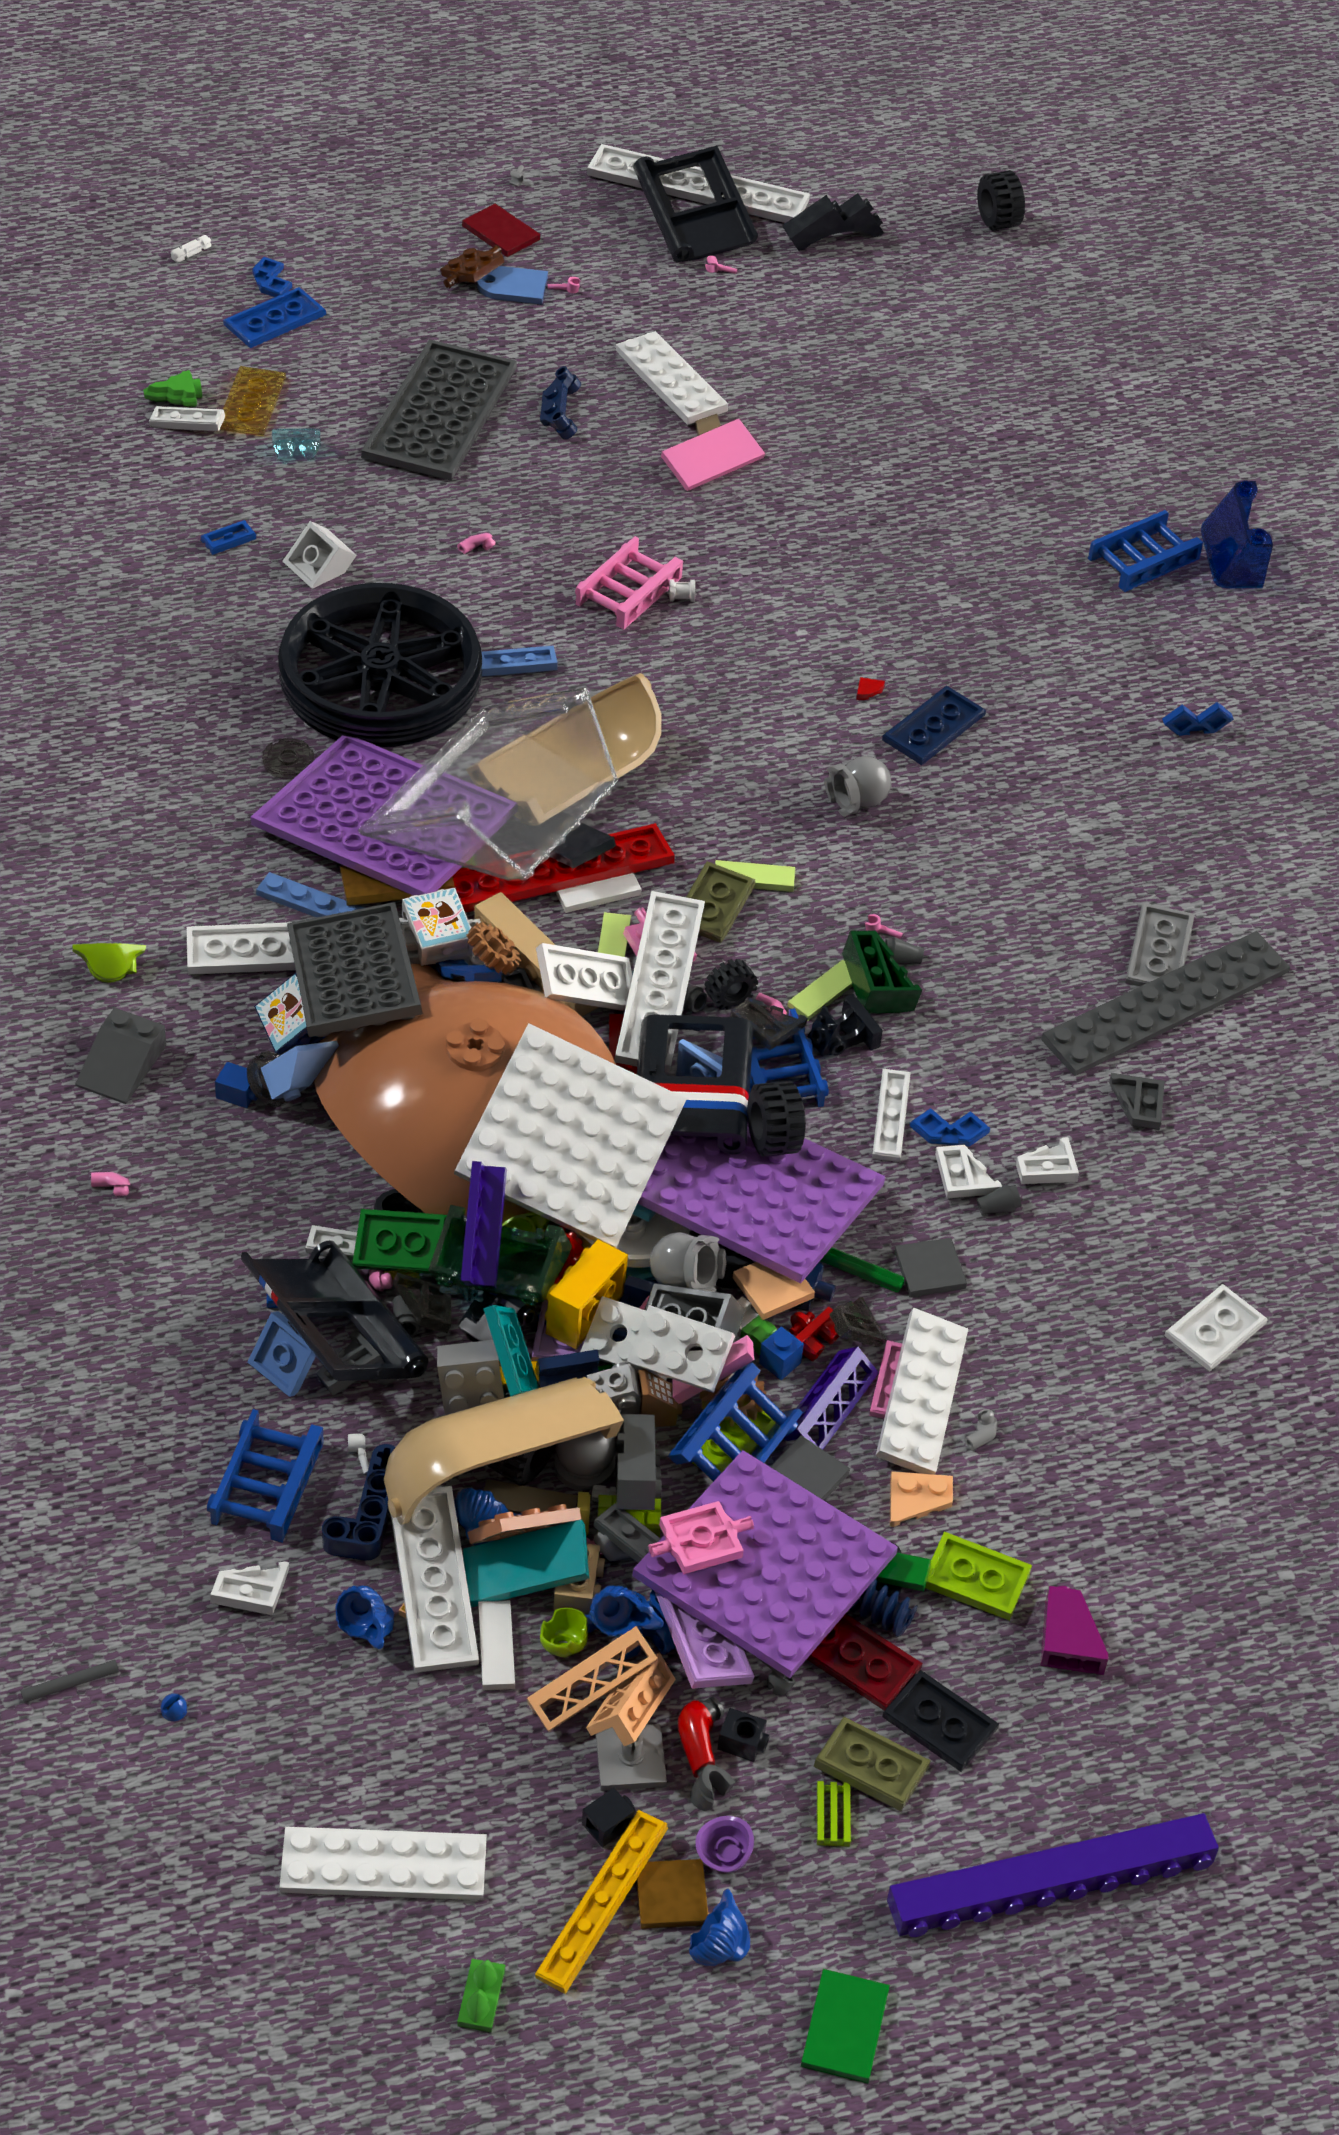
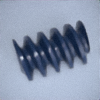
M875 1579L851 1606L849 1611L855 1613L860 1609V1617L866 1619L871 1615V1623L877 1625L882 1621V1629L888 1631L893 1627V1635L899 1637L905 1632L914 1618L918 1605L910 1609L911 1598L906 1597L899 1603L898 1591H895L888 1597L887 1585H884L879 1591L876 1590L877 1580Z

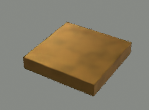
M701 1859L647 1862L636 1880L641 1929L702 1926L708 1916L703 1861Z

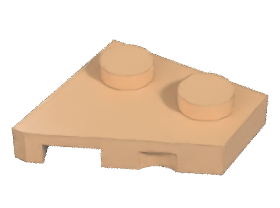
M891 1472V1527L898 1526L900 1522L914 1517L919 1519L927 1516L932 1511L939 1512L952 1507L953 1476Z

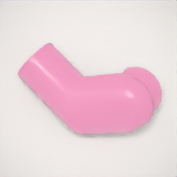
M369 1269V1284L373 1289L381 1292L384 1289L392 1288L393 1279L390 1273H384V1270Z

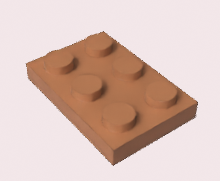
M566 1504L549 1507L547 1508L548 1511L540 1512V1508H533L522 1511L521 1515L515 1516L513 1512L495 1515L493 1519L478 1522L479 1527L468 1532L470 1544L496 1541L581 1520L580 1508L567 1509Z

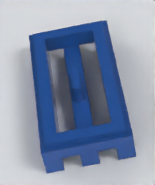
M245 520L201 535L202 543H205L206 548L210 549L212 555L256 539V533ZM224 536V538H221V539H219V540H216V541H213V542H212V540Z

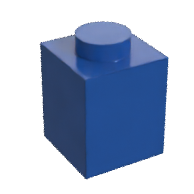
M226 1062L215 1080L216 1099L248 1108L251 1101H256L261 1093L258 1072Z
M781 1326L761 1343L759 1364L777 1378L783 1380L801 1364L804 1343Z

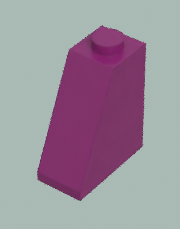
M1049 1586L1045 1600L1040 1666L1104 1675L1109 1654L1081 1590L1071 1589L1067 1586Z

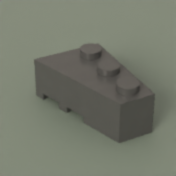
M621 1414L624 1421L619 1429L616 1440L615 1478L617 1509L655 1510V1499H661L662 1487L660 1480V1455L655 1454V1415Z

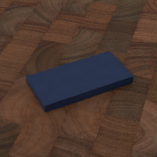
M946 685L882 736V741L918 764L923 765L985 716L986 710Z

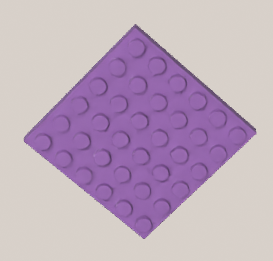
M742 1450L689 1509L719 1501L724 1512L733 1521L751 1516L754 1529L737 1533V1538L744 1550L743 1557L683 1575L676 1559L671 1553L668 1552L651 1557L650 1552H648L634 1567L632 1577L788 1678H791L893 1559L898 1547ZM663 1536L658 1542L664 1541L665 1536Z

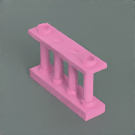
M635 536L628 543L623 544L619 551L587 579L577 585L575 590L576 605L581 606L590 599L615 612L616 626L624 630L669 590L670 579L678 582L682 578L683 560L674 557L670 562L663 565L638 552L639 538ZM633 560L655 571L656 574L653 577H647L626 565ZM619 573L642 585V587L634 591L612 578ZM605 586L628 599L624 603H618L597 591Z

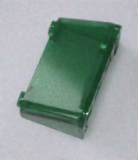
M450 1205L429 1267L430 1273L436 1278V1283L447 1288H452L453 1285L518 1298L528 1305H537V1302H543L547 1297L548 1290L555 1283L566 1264L572 1249V1245L563 1228L548 1225L546 1232L541 1228H537L535 1233L502 1226L496 1288L466 1286L461 1281L467 1216L464 1215L466 1209Z

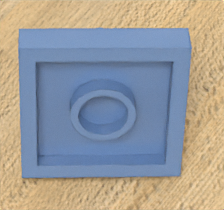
M276 1311L271 1312L247 1363L291 1397L299 1392L316 1355L302 1337L295 1333L288 1324V1319L282 1313Z

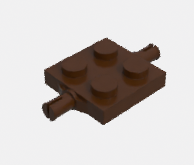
M495 245L488 251L469 248L464 250L463 254L448 261V264L442 267L440 271L442 276L447 278L443 281L444 286L450 289L453 285L460 282L475 283L505 262L499 246Z

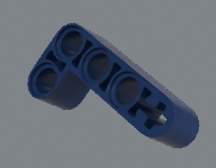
M382 1444L377 1446L372 1452L356 1519L333 1516L324 1521L322 1525V1546L328 1554L364 1561L373 1560L380 1555L390 1517L388 1496L384 1483L386 1470L382 1468L387 1464L390 1454L396 1448L395 1446Z

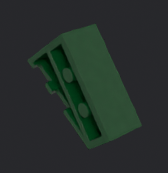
M850 931L842 955L857 999L868 1013L915 1011L922 989L918 984L914 985L907 977L908 971L904 966L900 967L893 959L894 953L876 931Z

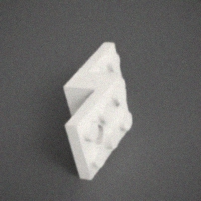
M602 1296L580 1352L598 1349L600 1361L612 1365L629 1363L637 1370V1373L638 1370L645 1369L664 1380H667L668 1377L714 1393L735 1335L732 1332L651 1305L648 1306L646 1311ZM620 1327L626 1328V1338L620 1342L614 1341L613 1332ZM692 1347H702L703 1354L700 1359L696 1361L688 1359L687 1354Z

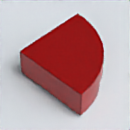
M860 677L856 700H868L869 697L881 694L885 687V681Z

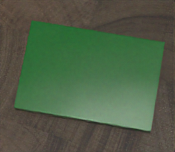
M361 1209L352 1264L357 1269L441 1275L449 1217L442 1214Z
M823 1969L801 2067L869 2084L890 1985Z

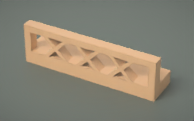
M635 1626L527 1698L528 1705L534 1714H537L547 1731L550 1732L656 1662L658 1658ZM639 1645L647 1655V1658L638 1664L624 1662L625 1654ZM610 1664L619 1666L617 1678L613 1681L597 1680L598 1672ZM623 1667L631 1668L622 1674ZM583 1682L592 1684L590 1695L584 1700L569 1698L571 1690ZM596 1685L604 1686L594 1692ZM556 1700L564 1702L562 1714L550 1722L542 1709ZM568 1703L576 1704L567 1710Z
M660 1652L655 1654L658 1658L656 1662L609 1693L586 1727L591 1736L613 1727L623 1746L632 1744L637 1740L676 1680Z

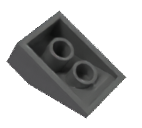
M114 1007L98 1031L75 1086L127 1104L166 1047L165 1025Z
M656 1283L652 1287L645 1307L647 1311L648 1306L651 1305L732 1332L735 1335L733 1343L736 1340L746 1311L731 1294ZM694 1346L689 1351L703 1349L700 1346Z

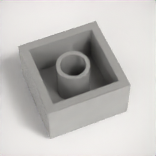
M493 1340L437 1346V1369L445 1415L506 1398L504 1374Z

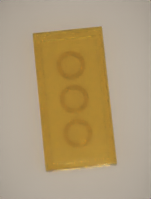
M240 366L223 408L225 418L219 430L264 436L286 380V373Z

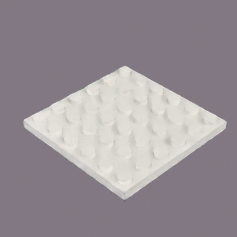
M528 1023L454 1171V1175L470 1182L472 1161L482 1162L484 1166L506 1167L504 1199L594 1242L599 1239L617 1248L687 1098Z

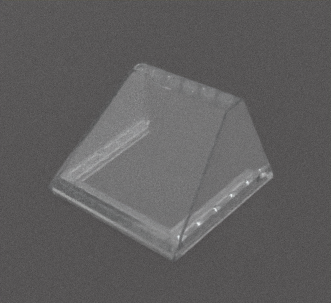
M584 687L483 706L358 829V832L366 837L505 880L528 879L534 874V869L538 864L546 861L550 857L549 853L566 840L565 836L570 831L578 828L581 825L580 821L596 809V804L611 794V789L618 782L588 690Z

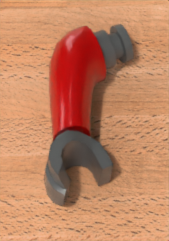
M709 1697L705 1702L697 1700L689 1702L683 1707L678 1718V1731L693 1776L697 1778L690 1791V1800L695 1807L703 1811L710 1810L714 1804L712 1787L725 1796L736 1783L729 1773L715 1766L709 1732L712 1731L713 1723L724 1716L723 1706L715 1697Z

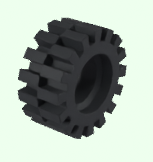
M730 959L726 965L724 962L719 964L721 968L717 969L715 967L712 970L714 974L707 976L709 981H705L704 984L706 993L720 1010L725 1008L729 1010L732 1006L737 1007L741 1002L745 1004L747 1002L746 998H752V991L757 990V977L744 960L736 959L733 961Z

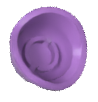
M735 1816L717 1817L707 1822L698 1831L695 1841L696 1850L703 1863L711 1869L722 1873H732L741 1869L747 1863L753 1851L754 1835L749 1824L741 1818Z

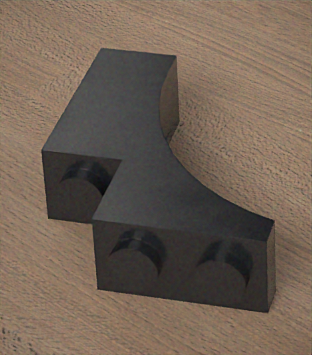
M858 193L840 206L836 200L831 202L828 196L825 195L782 225L798 251H802L820 239L837 233L861 232L874 237H880L884 234L880 227L883 224L882 220L876 212L874 214L871 213L874 208L867 198L862 200Z

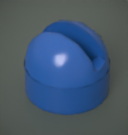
M177 1693L165 1696L161 1703L162 1716L168 1721H179L184 1718L187 1713L185 1699Z

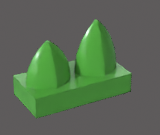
M488 1959L485 1961L471 1960L457 2026L492 2032L506 1965L494 1963Z

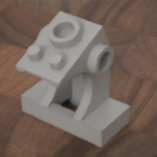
M618 1363L611 1369L587 1375L588 1379L596 1383L595 1389L599 1393L606 1392L614 1403H618L617 1409L620 1414H639L642 1397L638 1373L629 1363Z

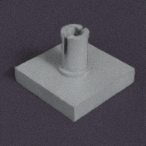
M661 1724L646 1725L637 1740L627 1746H623L613 1727L595 1734L601 1791L611 1790L613 1787L616 1790L666 1787L667 1779Z

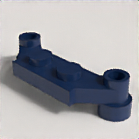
M562 366L555 372V380L543 391L540 422L543 426L555 428L560 437L565 440L571 438L577 432V426L571 419L565 416L567 394L570 395L578 391L581 387V382L566 366Z

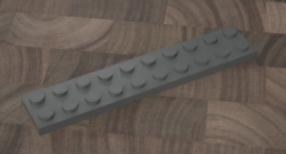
M1255 931L1044 1032L1041 1040L1064 1066L1076 1076L1288 973L1290 966Z

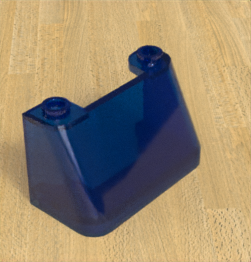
M1244 480L1236 483L1201 526V535L1214 583L1221 588H1263L1273 542L1270 534L1264 529H1249L1248 519L1252 501L1258 493L1256 481Z

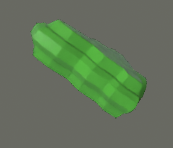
M190 370L182 371L181 374L171 376L166 381L155 382L143 389L144 398L155 402L169 401L174 405L196 407L197 398H202L200 378L193 379Z

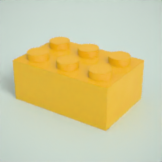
M599 1239L590 1248H585L578 1262L574 1266H569L558 1284H553L548 1290L546 1296L548 1310L545 1314V1320L547 1321L546 1334L577 1349L587 1336L602 1296L619 1301L623 1296L628 1254Z

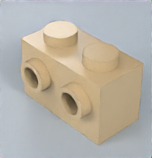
M587 1544L589 1579L555 1587L554 1610L558 1608H574L582 1611L584 1614L590 1613L592 1598L601 1591V1585H596L597 1577H603L605 1558H599L600 1545Z

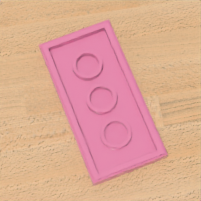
M736 419L666 449L661 453V458L687 491L758 461L765 456V452L740 419Z

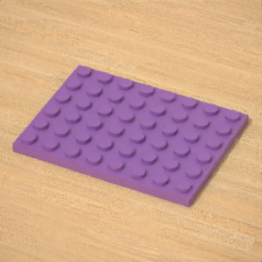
M342 735L251 816V825L414 896L436 892L518 814V805L359 738Z
M748 1127L746 1148L741 1153L732 1155L726 1154L718 1148L717 1137L670 1135L637 1204L698 1234L718 1237L719 1241L717 1243L801 1284L882 1188L885 1176L805 1138L802 1148L798 1153L763 1157L758 1154L754 1147ZM732 1138L725 1139L724 1143L732 1146Z

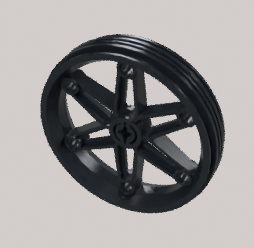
M394 583L352 585L331 591L311 601L288 624L278 654L279 681L282 692L294 713L303 722L317 732L332 739L338 740L343 735L359 738L378 747L409 745L427 740L446 731L456 724L472 706L479 692L482 679L481 647L476 632L467 617L453 604L436 594L420 588ZM376 619L370 638L339 627V625L349 622ZM401 620L427 627L439 633L437 635L399 641ZM384 627L392 628L390 644L380 642ZM309 642L336 659L315 669L302 671L300 674L297 669L299 657ZM337 642H339V643H341V644H343V645H345V646H347V647H349V648H351V649H353V650H355V651H357V652H359V653H355V652L349 650L348 648H346V647H344V646L338 644ZM460 656L464 665L461 677L453 688L450 684L442 682L425 670L447 660L457 659ZM401 676L407 677V678L411 679L412 681H414V682H416V683L422 685L423 687H421V686H419V685H417V684H415V683H413V682H411V681H409V680H407V679H405V678H403V677H401ZM371 686L381 687L377 704L369 703ZM361 689L359 710L346 708L320 697ZM391 692L424 704L411 709L385 712Z

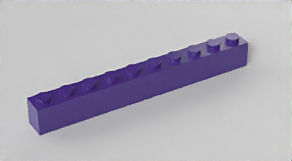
M1202 1813L891 1885L887 1902L899 1936L909 1934L910 1937H919L927 1933L929 1929L941 1927L943 1930L955 1928L962 1921L973 1919L974 1922H983L991 1918L993 1914L1005 1912L1007 1915H1012L1022 1911L1026 1906L1035 1904L1038 1907H1046L1053 1904L1056 1899L1068 1897L1070 1900H1076L1084 1897L1087 1892L1099 1889L1103 1893L1110 1892L1120 1884L1129 1882L1132 1885H1140L1147 1882L1150 1877L1158 1875L1170 1878L1179 1874L1181 1870L1192 1867L1197 1871L1204 1870L1214 1863L1219 1847L1206 1815Z

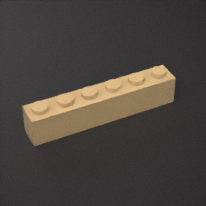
M502 892L475 905L474 919H480V922L483 921L486 926L491 924L493 928L501 929L503 934L514 942V950L520 953L518 956L521 959L519 967L525 969L530 982L534 981L540 987L541 992L544 993L536 947L542 943L555 944ZM561 1001L575 1010L581 1017L599 1008L597 1006Z

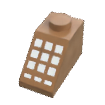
M645 1369L638 1370L642 1397L639 1414L655 1415V1427L676 1425L677 1415L682 1414V1403L678 1404L673 1398L672 1384Z

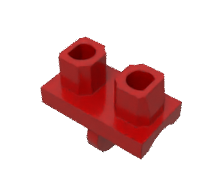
M829 1306L816 1318L810 1311L806 1315L798 1311L790 1317L792 1327L789 1329V1332L804 1343L802 1355L812 1362L821 1355L825 1348L816 1338L820 1335L831 1345L839 1339L843 1330L833 1320L835 1311Z

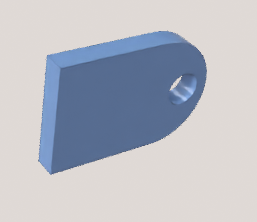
M499 266L478 280L477 288L481 294L491 299L542 304L548 271Z

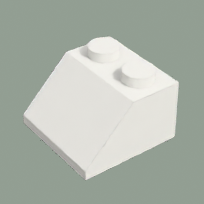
M310 521L282 562L313 589L344 574L357 555L327 528Z

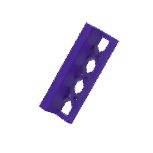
M472 1161L461 1281L466 1286L496 1288L507 1169L506 1167L484 1166L479 1161Z
M858 1346L837 1352L796 1409H800L803 1413L796 1421L798 1423L796 1429L790 1435L785 1436L784 1440H796L802 1435L822 1450L825 1448L879 1373ZM858 1364L867 1373L862 1381L856 1380V1367ZM843 1385H849V1399L847 1401H841V1387ZM828 1405L834 1406V1419L832 1422H826V1408ZM813 1426H818L819 1440L817 1443L808 1435Z

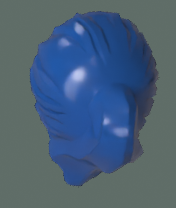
M464 1488L458 1492L454 1499L457 1521L465 1529L468 1540V1532L478 1528V1522L493 1519L495 1515L509 1512L505 1504L494 1498L491 1491ZM488 1542L476 1543V1544H473V1545L476 1546V1545H480V1544H484V1543H488Z
M354 1585L347 1590H343L338 1596L335 1606L338 1627L350 1637L365 1639L376 1649L383 1648L384 1637L393 1630L394 1612L391 1607L384 1604L380 1594L369 1586Z
M607 1586L592 1598L589 1613L592 1616L591 1621L602 1633L610 1637H620L635 1626L638 1630H656L664 1625L662 1618L646 1602V1598L627 1587Z
M729 1889L723 1891L720 1903L715 1906L712 1913L708 1914L701 1930L690 1936L689 1954L700 1965L715 1966L727 1960L740 1961L747 1955L750 1949V1935L747 1923Z

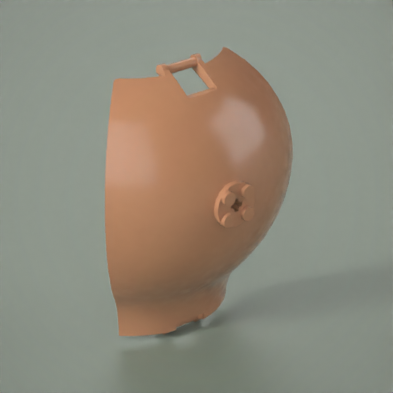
M411 964L423 1014L409 1020L397 1019L387 1021L383 1025H367L359 1027L354 1031L342 1030L330 1033L319 1043L337 1040L339 1046L315 1078L314 1085L328 1115L361 1157L392 1187L423 1212L447 1215L449 1217L448 1229L465 1239L470 1182L454 1175V1171L528 1023L615 1065L616 1063L606 1044L594 1028L575 1010L559 1000L546 998L545 994L540 991L507 983L484 981L454 982L442 977L431 966ZM504 1199L502 1224L516 1215L531 1213L532 1211Z

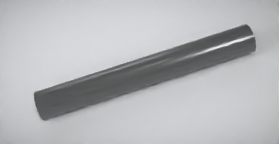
M112 1660L20 1690L22 1699L25 1703L119 1672L116 1660Z

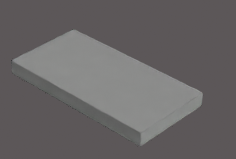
M1142 903L1125 983L1142 986L1184 966L1195 914Z

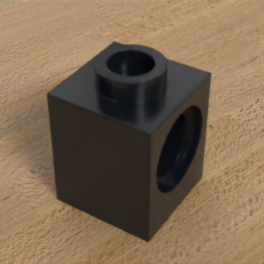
M729 1708L719 1733L717 1750L754 1762L758 1752L764 1754L768 1745L770 1735L765 1733L767 1720ZM740 1735H748L751 1738H741Z
M613 1787L583 1808L582 1825L603 1848L624 1833L635 1815V1807L626 1795L621 1796Z

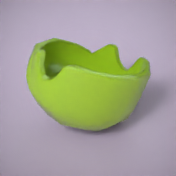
M574 1608L556 1609L550 1621L542 1622L540 1630L541 1645L550 1654L563 1658L580 1652L586 1646L588 1639V1618L582 1611Z

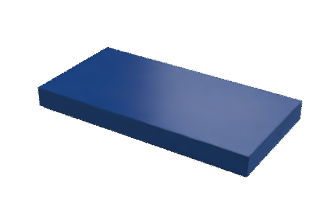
M298 287L223 320V324L249 348H252L325 316L326 310Z

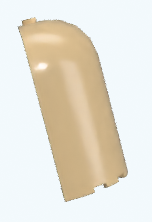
M638 673L599 692L468 769L466 772L476 788L517 804L518 814L514 818L520 821V825L529 828L540 827L638 767L655 751L661 736V711L655 694L651 689V683L642 673Z
M577 1377L429 1420L406 1433L388 1458L384 1483L390 1514L393 1518H397L400 1525L409 1523L415 1508L427 1494L459 1474L601 1431L605 1439L615 1437L624 1420L606 1392L599 1393L595 1389L596 1383L586 1377L577 1379Z

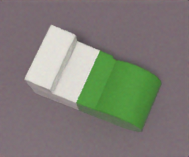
M742 1296L737 1301L746 1311L737 1336L743 1338L748 1335L753 1341L755 1353L760 1355L761 1343L771 1336L777 1328L769 1321L762 1320L759 1314L751 1309V1303Z

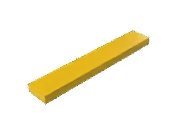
M640 1810L636 1812L536 1971V1979L564 1994L567 1993L668 1830L666 1822Z

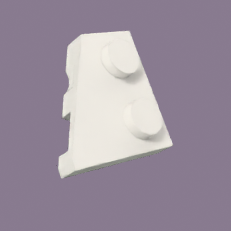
M1068 1137L1060 1139L1059 1145L1050 1149L1045 1145L1037 1148L1034 1152H1028L1017 1157L1016 1167L1021 1184L1078 1182L1079 1172Z
M965 1145L936 1147L935 1155L946 1198L982 1196L1002 1187L998 1180L994 1182L986 1173L987 1168L973 1157V1153Z
M279 1562V1568L261 1570L260 1565L246 1567L243 1570L219 1571L210 1594V1603L273 1615L289 1571V1562Z

